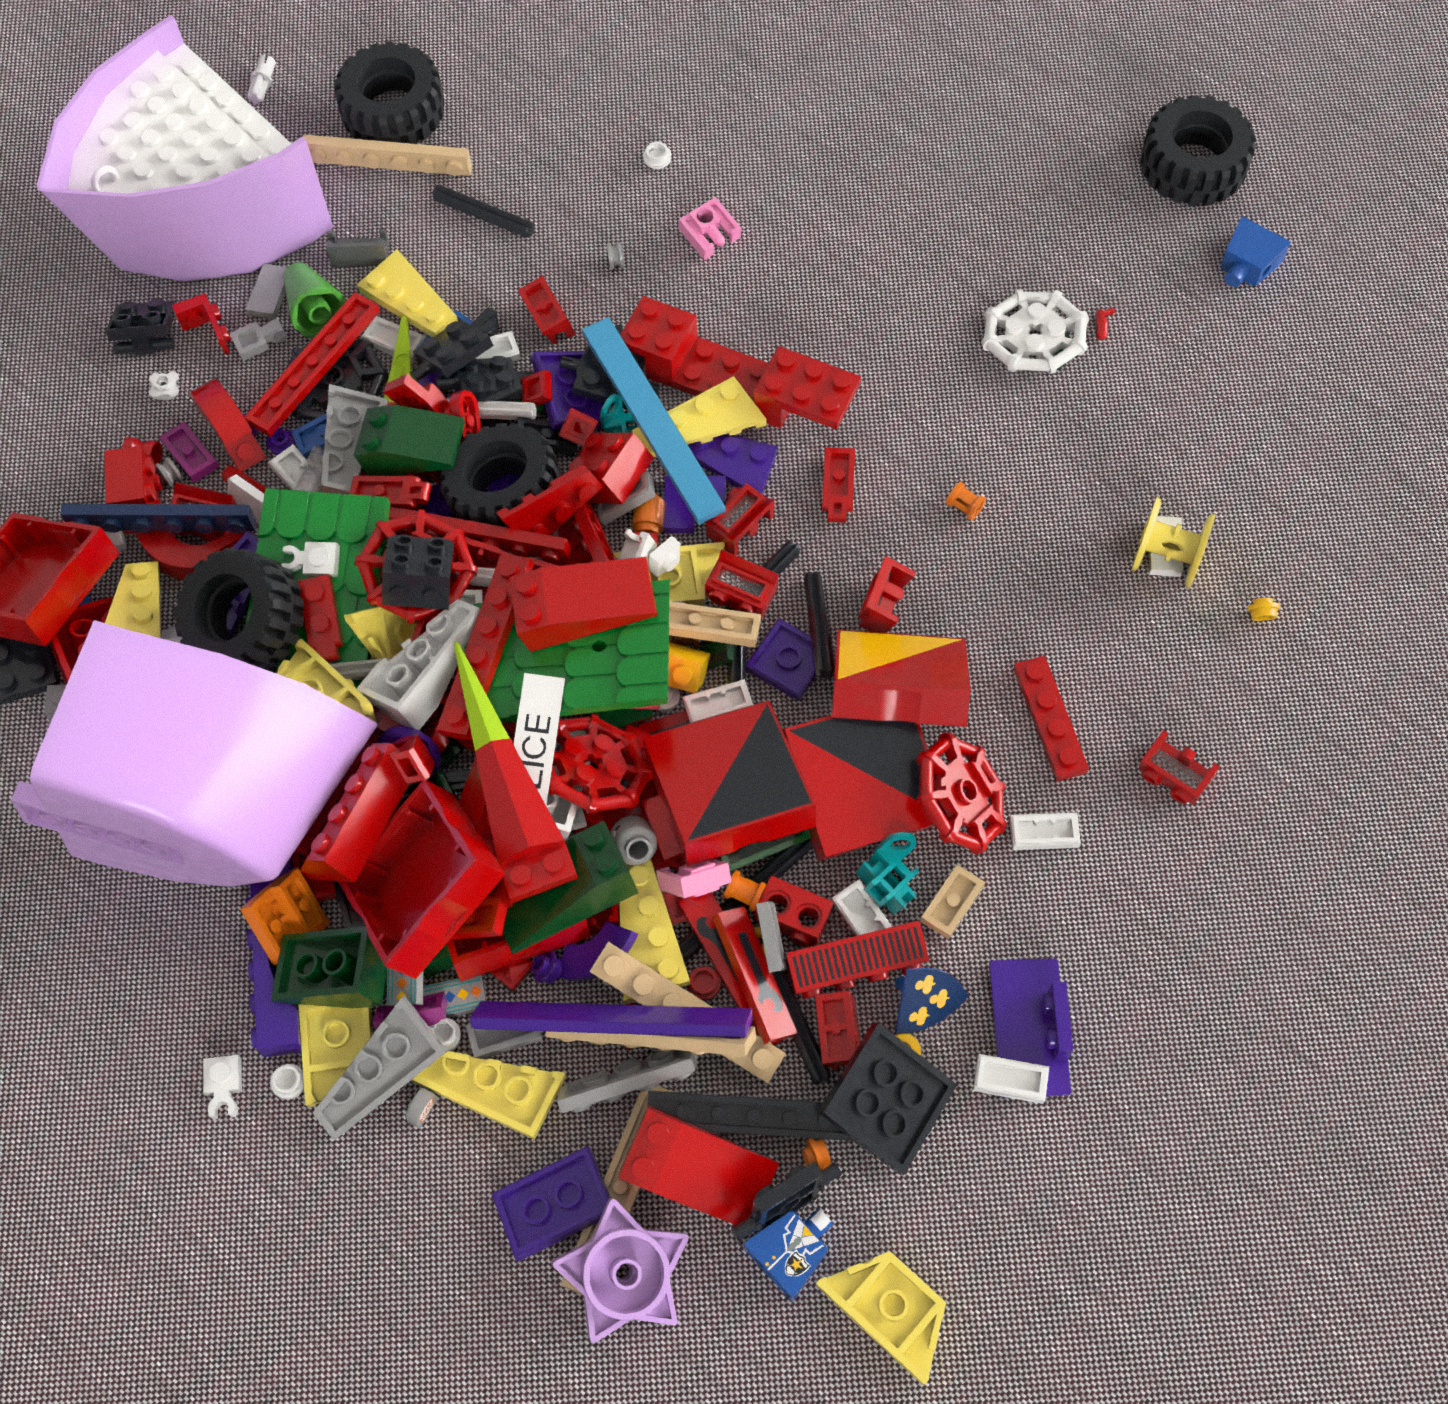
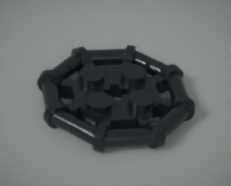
M355 340L347 349L352 352H346V355H342L295 408L292 416L297 420L306 419L312 421L326 414L327 412L312 409L311 407L314 404H319L321 408L327 409L329 384L363 393L364 381H372L367 394L379 397L384 383L389 379V372L383 368L373 350V344L368 340L363 342ZM306 346L300 349L295 347L291 351L292 357L286 369ZM365 359L370 368L362 369L358 362ZM330 375L339 377L335 382H328V376Z

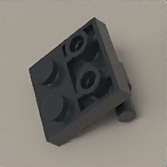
M154 299L143 304L124 302L116 306L106 329L108 341L129 339L131 341L113 343L114 353L147 355L155 354L157 350L175 349L173 337L153 338L168 336L175 317L172 307L175 304L174 301Z

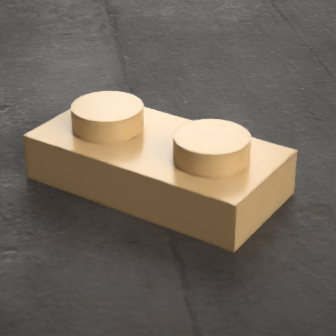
M956 865L921 916L920 922L949 940L984 888L986 882L961 866Z

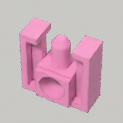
M716 197L679 219L678 229L704 260L714 253V244L712 242L709 243L706 237L709 236L717 246L722 247L725 244V237L719 231L720 227L729 236L731 243L741 238L742 228Z
M714 858L688 867L686 865L679 867L678 875L671 873L670 867L656 870L660 890L682 898L689 896L698 897L719 890V886L732 882L728 862Z

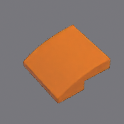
M298 867L291 869L273 881L240 909L273 966L278 964L284 934L321 931L330 924Z

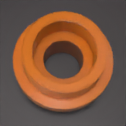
M813 1138L807 1139L806 1148L802 1149L806 1167L815 1162L821 1171L831 1164L827 1146L823 1139L816 1141Z

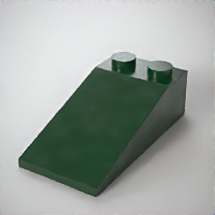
M604 821L571 836L565 841L578 879L514 902L513 906L507 908L502 932L512 954L528 948L639 893Z

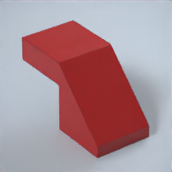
M419 734L401 737L392 743L398 749L390 754L407 784L424 781L431 776L435 761Z

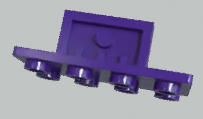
M1054 958L990 961L989 971L997 1057L1049 1066L1046 1097L1069 1096L1071 1094L1068 1059L1074 1050L1067 982H1060L1058 960Z

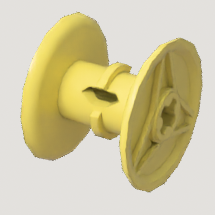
M1157 496L1142 532L1131 571H1136L1139 568L1145 551L1164 556V561L1167 562L1173 559L1189 564L1185 578V587L1190 589L1204 555L1215 514L1208 516L1201 534L1181 529L1182 524L1177 523L1175 527L1156 521L1161 506V499Z

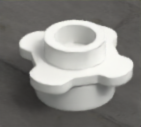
M174 371L168 374L153 373L149 377L151 383L149 395L154 399L158 398L163 401L173 399L179 393L176 383L179 380L178 374Z

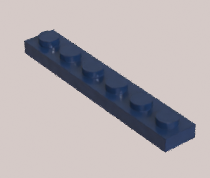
M62 504L60 512L64 522L98 526L110 533H117L119 531H137L140 533H149L150 531H167L170 533H180L182 531H198L201 533L229 531L231 533H243L247 530L255 531L257 521L249 505Z

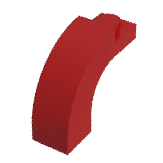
M405 374L385 385L383 393L397 405L451 415L449 402L433 383L422 387L416 380ZM441 470L423 472L436 483L440 482Z
M216 378L188 392L200 415L210 424L237 469L244 471L267 458L237 405Z
M167 531L138 532L136 536L152 562L158 561L160 571L174 579L183 581L188 573L192 574L194 572L193 566L201 559L207 561L206 556L215 551L222 552L225 548H232L245 532H228L209 543L201 545L183 543Z

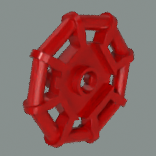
M418 509L417 513L384 522L382 520L376 522L373 533L360 555L355 556L354 561L355 566L359 569L368 596L366 601L371 606L377 605L406 619L407 623L414 624L416 620L440 614L444 609L382 605V583L378 586L372 568L382 567L383 569L386 551L383 556L375 555L383 540L388 541L390 536L396 535L394 532L416 526V531L411 532L409 536L433 538V536L424 533L426 527L444 536L443 539L453 541L459 562H452L451 574L459 576L450 590L449 605L462 598L472 578L477 576L478 567L473 563L464 537L465 531L461 527L455 528L425 513V510Z
M594 713L587 717L559 719L556 742L562 746L560 752L554 751L552 765L557 767L560 775L557 776L552 766L548 791L550 795L555 794L586 810V814L595 815L599 811L619 808L631 810L638 805V798L647 782L653 778V772L637 743L638 737L633 732L627 733L600 719L599 715ZM587 730L586 735L571 736L569 733ZM626 751L633 765L626 764L622 756ZM587 761H590L597 765V769H594L592 765H587L585 763ZM623 778L632 781L627 789L620 784ZM574 785L582 788V792L575 790ZM610 794L612 795V796H607V797H600V798H598L599 796H603V795H610Z
M951 732L942 733L936 743L928 750L920 752L917 757V764L920 766V796L917 797L918 803L923 804L939 831V838L944 843L951 842L965 847L973 854L984 853L987 845L998 834L1004 833L1007 827V822L1004 820L1003 790L1006 789L1005 783L1000 782L985 757V749L981 745L974 746L962 741ZM943 753H945L948 760L946 763L939 758ZM933 773L936 775L935 780H933ZM937 801H939V803L941 804L942 808L948 816V819L946 818ZM983 821H985V822L987 823L985 829L983 828V825H982V822H983ZM961 826L967 827L969 834L959 831Z

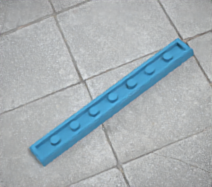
M607 317L583 328L582 335L697 524L700 525L724 513L726 510L724 503L610 318Z

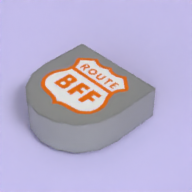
M425 1088L420 1089L415 1094L406 1111V1119L409 1124L418 1129L422 1127L438 1100L436 1094Z

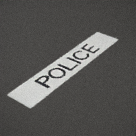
M524 673L514 747L545 805H547L565 678Z

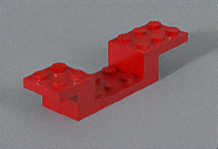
M644 295L620 334L630 352L645 357L646 378L697 396L734 376L767 419L766 423L780 429L789 412L837 430L861 384V376L781 346L777 347L770 362L767 363L698 337L697 315Z

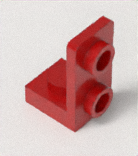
M204 293L172 305L183 331L199 327L211 321L224 355L230 353L226 343L231 341L225 324L218 325L217 321L221 320L222 317L216 302L210 304Z

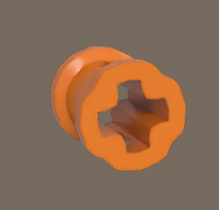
M960 481L947 497L946 505L949 507L955 506L967 514V519L973 521L983 509L987 498L982 495L980 497L966 489L965 483Z
M735 870L731 877L732 882L728 883L723 897L726 899L730 897L749 905V910L755 911L756 904L759 902L767 884L764 882L760 884L741 876L740 871Z

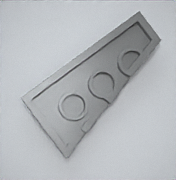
M329 384L321 492L339 493L341 495L349 494L353 476H361L363 468L353 454L367 408L387 406L388 399Z
M405 996L401 997L387 1018L377 1028L370 1040L360 1050L343 1075L313 1111V1115L334 1141L447 1052V1049Z
M654 1048V1053L648 1056L647 1059L639 1061L632 1057L622 1061L621 1064L613 1069L611 1074H607L606 1070H600L566 1084L560 1088L557 1098L561 1114L571 1110L574 1113L582 1112L590 1108L593 1103L603 1100L614 1102L624 1097L626 1093L639 1089L640 1092L648 1091L655 1088L660 1082L669 1079L673 1081L683 1080L696 1071L697 1055L690 1051H660Z

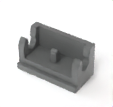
M379 229L380 237L351 239H336L334 231H327L329 241H326V250L332 267L375 266L382 263L389 256L390 241L386 229Z

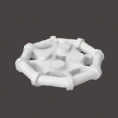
M1022 289L1015 290V294L997 306L989 307L984 313L986 323L984 338L981 341L984 350L993 353L1008 366V371H1047L1049 374L1056 373L1057 368L1075 356L1083 355L1087 350L1085 341L1089 316L1087 312L1080 311L1064 298L1060 291L1055 290L1054 293L1025 292ZM1016 306H1018L1019 311H1017L1010 317L1004 315ZM1057 308L1065 313L1068 318L1063 319L1056 313ZM997 327L1006 329L1005 335L997 336ZM1037 330V331H1040L1041 334L1038 335V334H1036V333H1033V334H1029V333H1030V331ZM1065 330H1074V338H1066ZM1004 347H1008L1014 354L1012 355ZM1060 349H1063V351H1061L1060 353H1058L1057 355H1055V356L1053 357V354H1054V353H1056V352L1059 351ZM1029 355H1037V359H1029Z

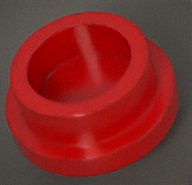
M700 966L692 970L688 975L690 979V985L687 986L689 993L702 1001L710 1000L719 993L721 979L713 968Z

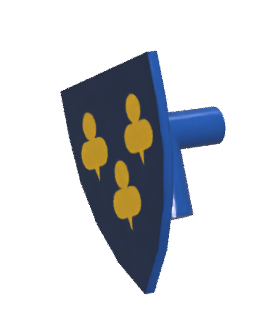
M936 968L907 969L905 977L900 976L895 980V987L902 992L895 1033H912L927 1029L941 1022L956 1011L969 995L960 982L944 971Z

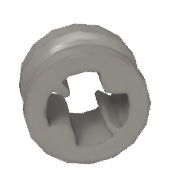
M617 242L615 246L610 245V243L606 244L610 270H613L615 266L624 268L621 242Z
M165 457L162 464H154L156 470L170 488L174 486L173 482L175 480H183L179 470L169 457Z

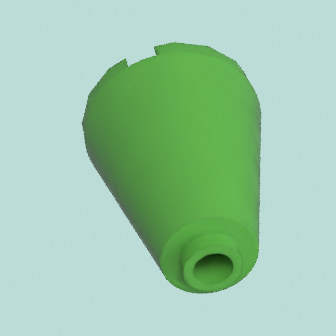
M293 263L284 271L283 280L291 323L303 336L314 338L346 300L340 291L305 263Z

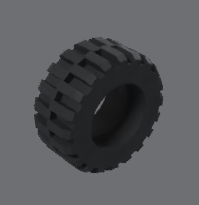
M385 42V45L372 44L366 50L361 48L356 51L354 57L350 56L345 60L344 66L340 67L336 75L334 90L343 125L354 139L417 144L418 140L422 139L424 141L431 135L430 131L436 130L440 124L439 120L444 115L445 102L438 69L429 56L424 55L421 50L415 47L411 49L408 44L400 43L399 45H394L393 42ZM388 91L408 92L405 96L394 101H373L376 96Z
M1191 95L1188 99H1184V97L1173 100L1172 104L1169 102L1162 106L1151 118L1140 155L1142 172L1145 178H1148V183L1153 189L1158 188L1160 195L1165 198L1168 196L1173 198L1175 203L1181 204V202L1189 203L1188 206H1198V203H1203L1204 206L1214 204L1215 200L1221 202L1229 198V195L1235 194L1240 189L1241 184L1244 183L1256 148V137L1254 130L1251 129L1252 125L1247 117H1242L1243 113L1237 107L1233 109L1230 107V103L1225 100L1220 102L1214 100L1212 96L1199 98V95ZM1183 144L1201 145L1213 151L1217 156L1209 158L1192 156L1178 146Z
M505 423L496 424V427L489 428L485 426L479 428L480 432L476 434L471 432L464 437L465 441L459 444L454 467L440 471V489L454 518L510 528L496 512L505 507L511 510L522 503L521 498L530 493L536 496L548 489L551 481L562 476V472L548 440L543 435H540L538 431L530 427L524 428L520 424L512 423L511 426H507ZM522 474L515 483L505 489L483 492L487 485L501 476Z
M225 548L222 552L215 551L206 556L207 561L201 559L193 566L194 572L192 574L188 573L183 580L185 585L182 590H178L176 599L179 602L178 607H174V618L178 619V624H175L177 636L183 638L180 640V643L220 653L271 671L279 665L277 662L279 659L284 660L291 653L289 650L292 644L296 645L300 637L297 635L299 627L303 628L304 617H301V610H304V600L298 596L301 593L300 586L297 581L293 580V574L287 568L282 567L281 563L246 549ZM249 587L253 601L250 619L242 632L231 639L226 624L229 607L233 599L242 590Z

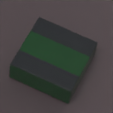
M702 640V651L711 654L707 670L734 662V644Z

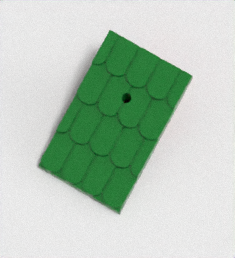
M265 488L256 553L281 564H288L293 562L294 554L290 555L283 552L284 546L291 545L300 551H304L305 542L338 543L340 545L338 577H332L344 646L338 647L340 660L329 662V664L370 660L371 654L346 622L344 615L377 606H371L366 601L368 596L359 569L355 566L354 561L355 556L360 555L375 529L374 524L379 520L383 522L388 521L390 511L389 498ZM383 540L375 555L383 556L386 540ZM303 567L296 572H291L294 581L317 577L304 575ZM382 567L372 568L379 586ZM252 595L250 596L246 625L252 613ZM303 622V628L299 627L297 635L300 636L298 640L302 638L308 644L305 622ZM293 644L289 648L291 653L285 660L290 661L297 650ZM279 659L277 661L279 665L272 669L271 672L275 673L283 660ZM364 679L353 680L356 689Z
M670 579L652 581L658 616L534 652H530L517 635L514 620L487 695L501 723L517 722L524 673L565 678L560 716L628 708L660 710V705L667 704ZM476 603L473 606L481 609L482 603Z

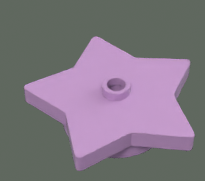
M614 1198L608 1199L591 1240L551 1261V1265L583 1294L588 1337L592 1343H596L634 1319L667 1325H676L678 1323L670 1285V1276L688 1242L689 1236L683 1232L643 1229ZM626 1264L629 1268L628 1275L624 1278L617 1277L616 1272L619 1266Z

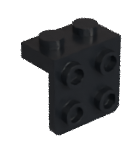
M404 534L390 536L388 538L383 567L382 605L449 610L454 542L440 537L421 538Z

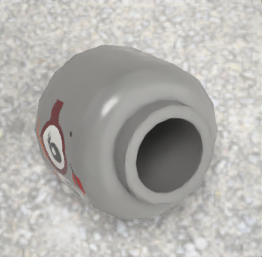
M630 815L621 818L611 829V836L626 864L640 865L646 863L655 854L657 849L656 834L645 819Z

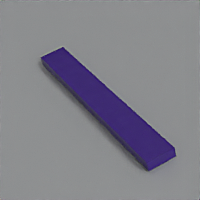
M480 1001L470 1017L471 1028L484 1030L745 1038L753 1020L752 1009L506 1001Z

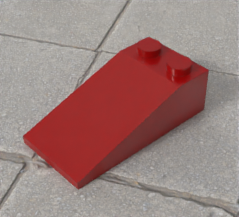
M646 557L544 567L509 577L516 632L530 652L658 616L648 559Z
M647 1105L620 1168L619 1178L662 1197L737 1225L747 1219L748 1215L752 1213L755 1195L761 1189L771 1184L779 1162Z

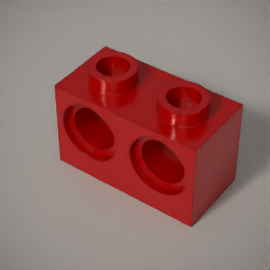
M771 875L758 903L770 901L783 904L786 909L781 913H777L780 932L790 936L789 939L799 946L818 945L832 915L834 902ZM756 907V909H755V922H758V926L760 927V922H759V917H758V912H757V907ZM804 916H811L816 919L817 923L814 926L806 927L799 920Z

